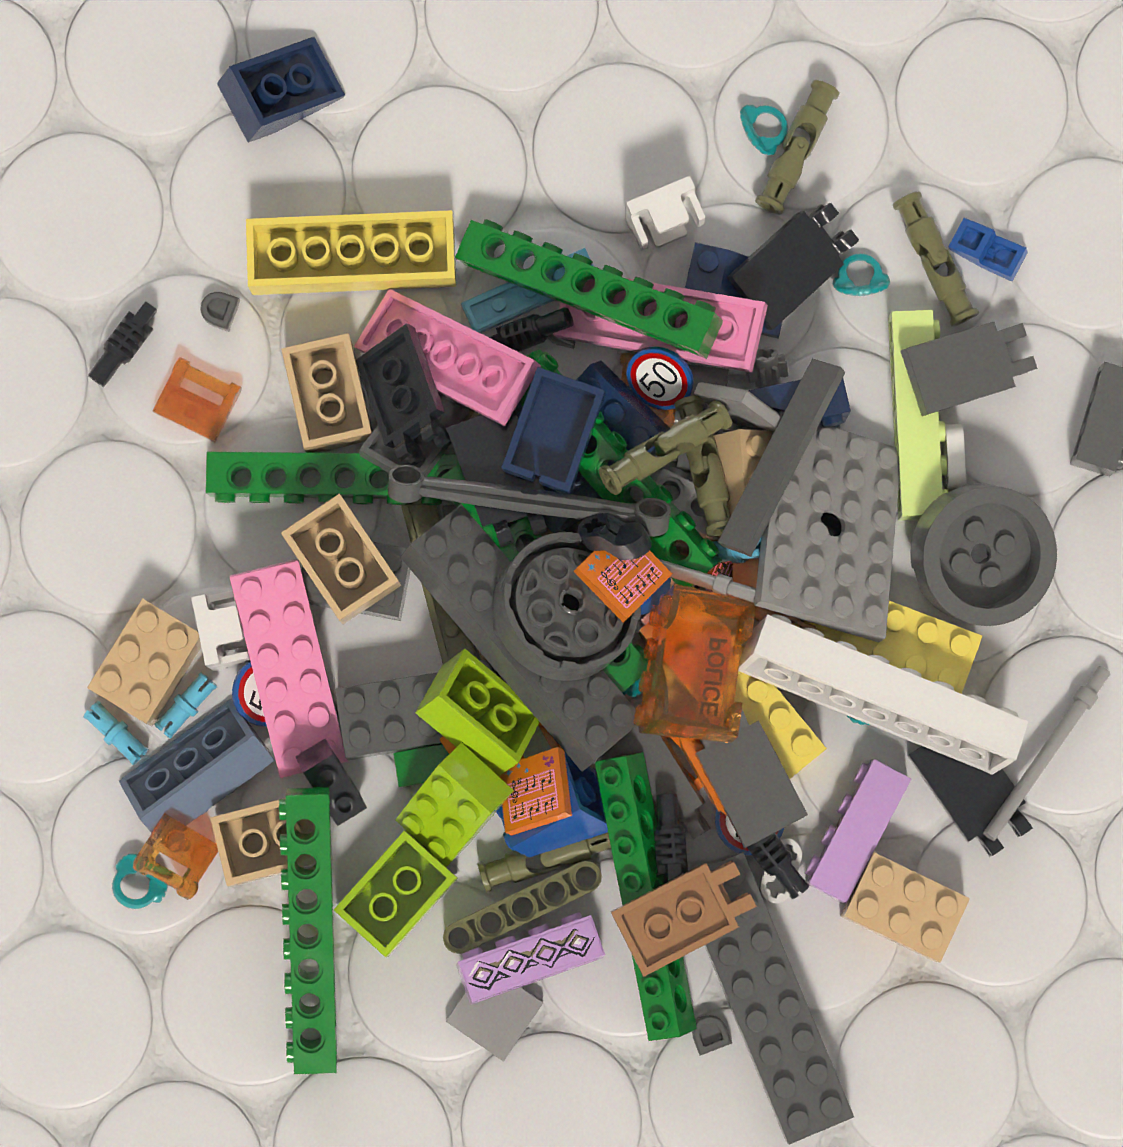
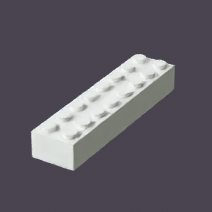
M767 614L749 632L736 669L739 672L992 775L1017 760L1028 721L1019 718L1018 713L1011 709H997L986 704V700L982 697L958 693L954 691L953 686L945 682H931L922 678L921 673L910 668L900 669L892 666L882 656L865 655L856 651L857 648L850 643L843 641L834 642L826 639L822 632L812 628L802 629L792 625L791 620L781 615L774 614L770 616Z

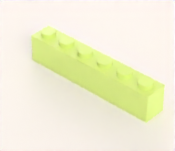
M933 310L892 311L888 317L894 447H896L899 460L898 521L919 520L933 501L942 494L948 493V489H942V476L947 475L946 455H941L940 442H945L944 421H939L938 412L921 416L900 351L940 338L939 320L933 319Z

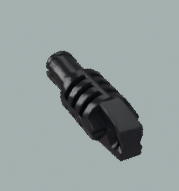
M145 301L135 315L128 311L105 342L103 348L105 352L88 374L89 378L104 388L120 365H125L131 361L153 331V328L148 324L157 313V309Z
M565 307L543 316L531 314L497 327V334L489 338L520 352L544 343L548 335L572 327L574 325L573 317L569 309Z
M673 793L656 796L659 825L655 827L654 831L657 875H664V883L688 872L685 829L683 825H679L677 794Z
M775 833L747 847L767 875L776 876L789 893L791 899L797 898L799 891L804 893L810 885L792 865L791 853Z

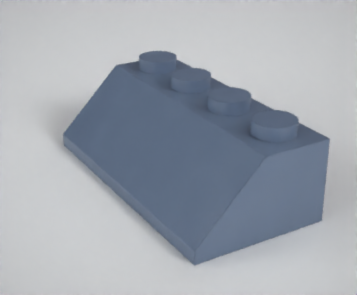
M230 699L119 780V783L141 822L162 844L197 817L206 813L227 795L233 793L250 778L262 772L275 760L249 722L237 712L233 700Z

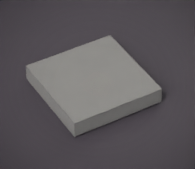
M701 382L698 383L694 392L696 396L707 404L714 400L720 401L727 409L732 422L736 425L775 432L782 418L780 414L748 390Z
M520 987L470 1005L465 992L446 1022L504 1062L543 1002Z

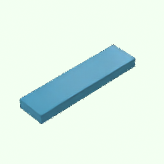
M585 248L574 252L590 259ZM574 253L569 254L567 256L572 258ZM565 267L555 271L553 281L562 278ZM507 282L462 302L461 306L472 330L483 333L555 300Z

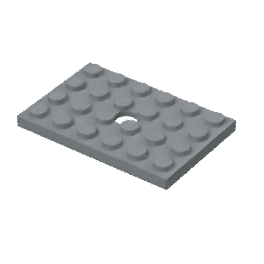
M778 411V412H777V413L780 414L781 416H783V414H784L783 411ZM819 423L761 536L755 606L878 643L886 638L899 486V460L896 447L835 427H823V423ZM823 513H832L840 520L842 531L839 536L829 535L827 527L821 523Z

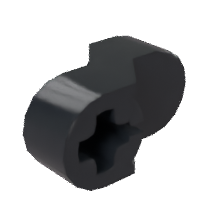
M609 513L588 516L578 526L577 531L587 549L590 551L605 550L620 560L640 558L649 552L652 547V541L643 524L639 522L624 523Z

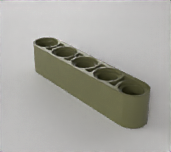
M590 861L579 862L452 923L444 931V945L449 951L457 954L472 950L594 891L601 883V870ZM582 867H590L596 873V881L590 887H582L576 881V873ZM551 882L562 884L565 890L563 899L556 903L548 901L544 894L545 887ZM520 897L530 899L533 904L532 913L525 918L518 917L513 911V903ZM489 912L498 914L501 919V926L494 933L485 931L481 925L482 917ZM457 927L464 928L469 934V942L463 948H456L450 942V933Z

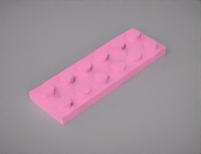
M590 279L584 284L583 292H589L593 289L595 279ZM653 283L654 290L664 293L665 289L668 288L684 295L683 301L695 305L696 301L700 300L716 308L715 313L723 320V323L708 358L705 359L560 303L559 309L565 307L571 312L574 325L553 333L557 338L634 352L647 347H663L677 353L684 361L751 373L768 306L762 301ZM619 291L614 296L613 303H621L626 296V291ZM656 302L649 303L645 307L644 316H649L655 312ZM682 314L677 317L675 328H680L686 324L688 314Z
M389 289L354 347L360 352L366 353L406 323L415 327L437 391L505 426L532 382L537 367H541V365L535 360Z
M291 560L230 575L280 778L303 773L296 756L325 738L340 762H348V759L345 758L342 734L299 560Z

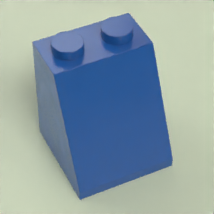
M565 752L572 816L513 836L504 832L503 837L507 846L511 850H515L527 857H533L608 833L596 769L589 766L582 772ZM501 805L496 813L502 819L504 826L503 808Z

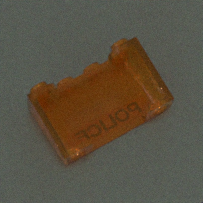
M674 584L666 594L661 595L659 605H653L649 615V625L653 626L652 638L647 639L644 649V658L648 659L647 671L642 672L639 682V691L643 692L642 705L638 704L634 715V725L639 726V733L732 743L738 737L743 703L737 701L734 703L741 647L752 636L756 609L753 602Z

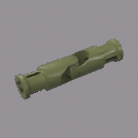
M812 81L810 86L812 91L805 105L800 106L783 142V149L785 151L773 162L767 175L769 178L762 195H758L755 200L760 207L769 212L779 215L783 213L785 209L783 207L784 201L790 189L795 188L802 174L804 160L811 155L828 120L826 114L833 100L838 99L840 92L834 86L826 82ZM796 128H801L808 132L810 144L804 137L793 136Z
M916 191L897 200L892 206L894 210H899L907 227L905 232L912 247L921 257L922 266L938 300L943 301L951 317L949 322L951 327L957 326L977 316L979 311L977 308H973L965 292L967 286L948 249L942 243L940 231L933 217L928 216L920 200L922 198L921 192ZM945 263L948 276H941L935 270Z
M696 395L684 397L675 402V410L680 413L681 419L690 414L697 415L704 411L703 405L705 401ZM714 434L708 436L707 442L686 452V456L689 461L699 507L704 509L708 525L706 527V534L713 537L722 535L731 516L727 504L730 498L717 454Z
M714 400L710 402L709 408L697 415L690 414L676 422L670 430L661 432L625 452L624 458L610 466L603 465L599 468L603 484L610 493L617 495L621 493L622 487L636 479L638 481L643 480L675 460L679 455L707 442L708 436L720 429L727 430L732 426V420L727 409L720 401ZM653 446L655 447L657 457L647 452Z
M605 833L539 854L540 861L544 865V868L540 869L528 867L526 864L527 856L517 851L506 853L505 858L486 864L481 861L477 865L486 892H490L492 887L509 881L517 883L554 871L560 867L561 863L576 864L591 859L593 854L611 849L609 834Z

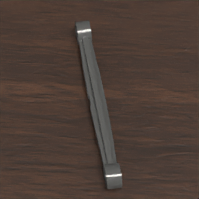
M412 465L395 466L389 471L388 495L393 500L401 503H412L425 496L485 507L583 520L594 514L609 513L624 523L639 522L643 524L649 536L663 535L669 528L671 508L665 501L657 498H645L634 505L554 491L523 489L518 486L424 476V473L419 468Z

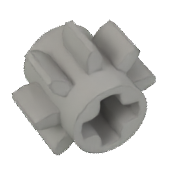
M770 347L758 349L752 373L746 372L749 383L755 382L757 388L781 384V377H788L785 355H778V351Z

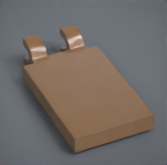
M730 860L713 871H710L707 863H703L610 911L643 976L739 928L735 917L757 907L750 893L746 892L731 901L722 883L740 875L734 861Z

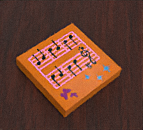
M605 550L594 551L573 571L622 622L627 620L672 575L650 550L644 556L633 560H620Z
M556 747L521 759L519 763L499 776L514 790L502 804L505 833L513 836L572 816L565 752L563 749Z

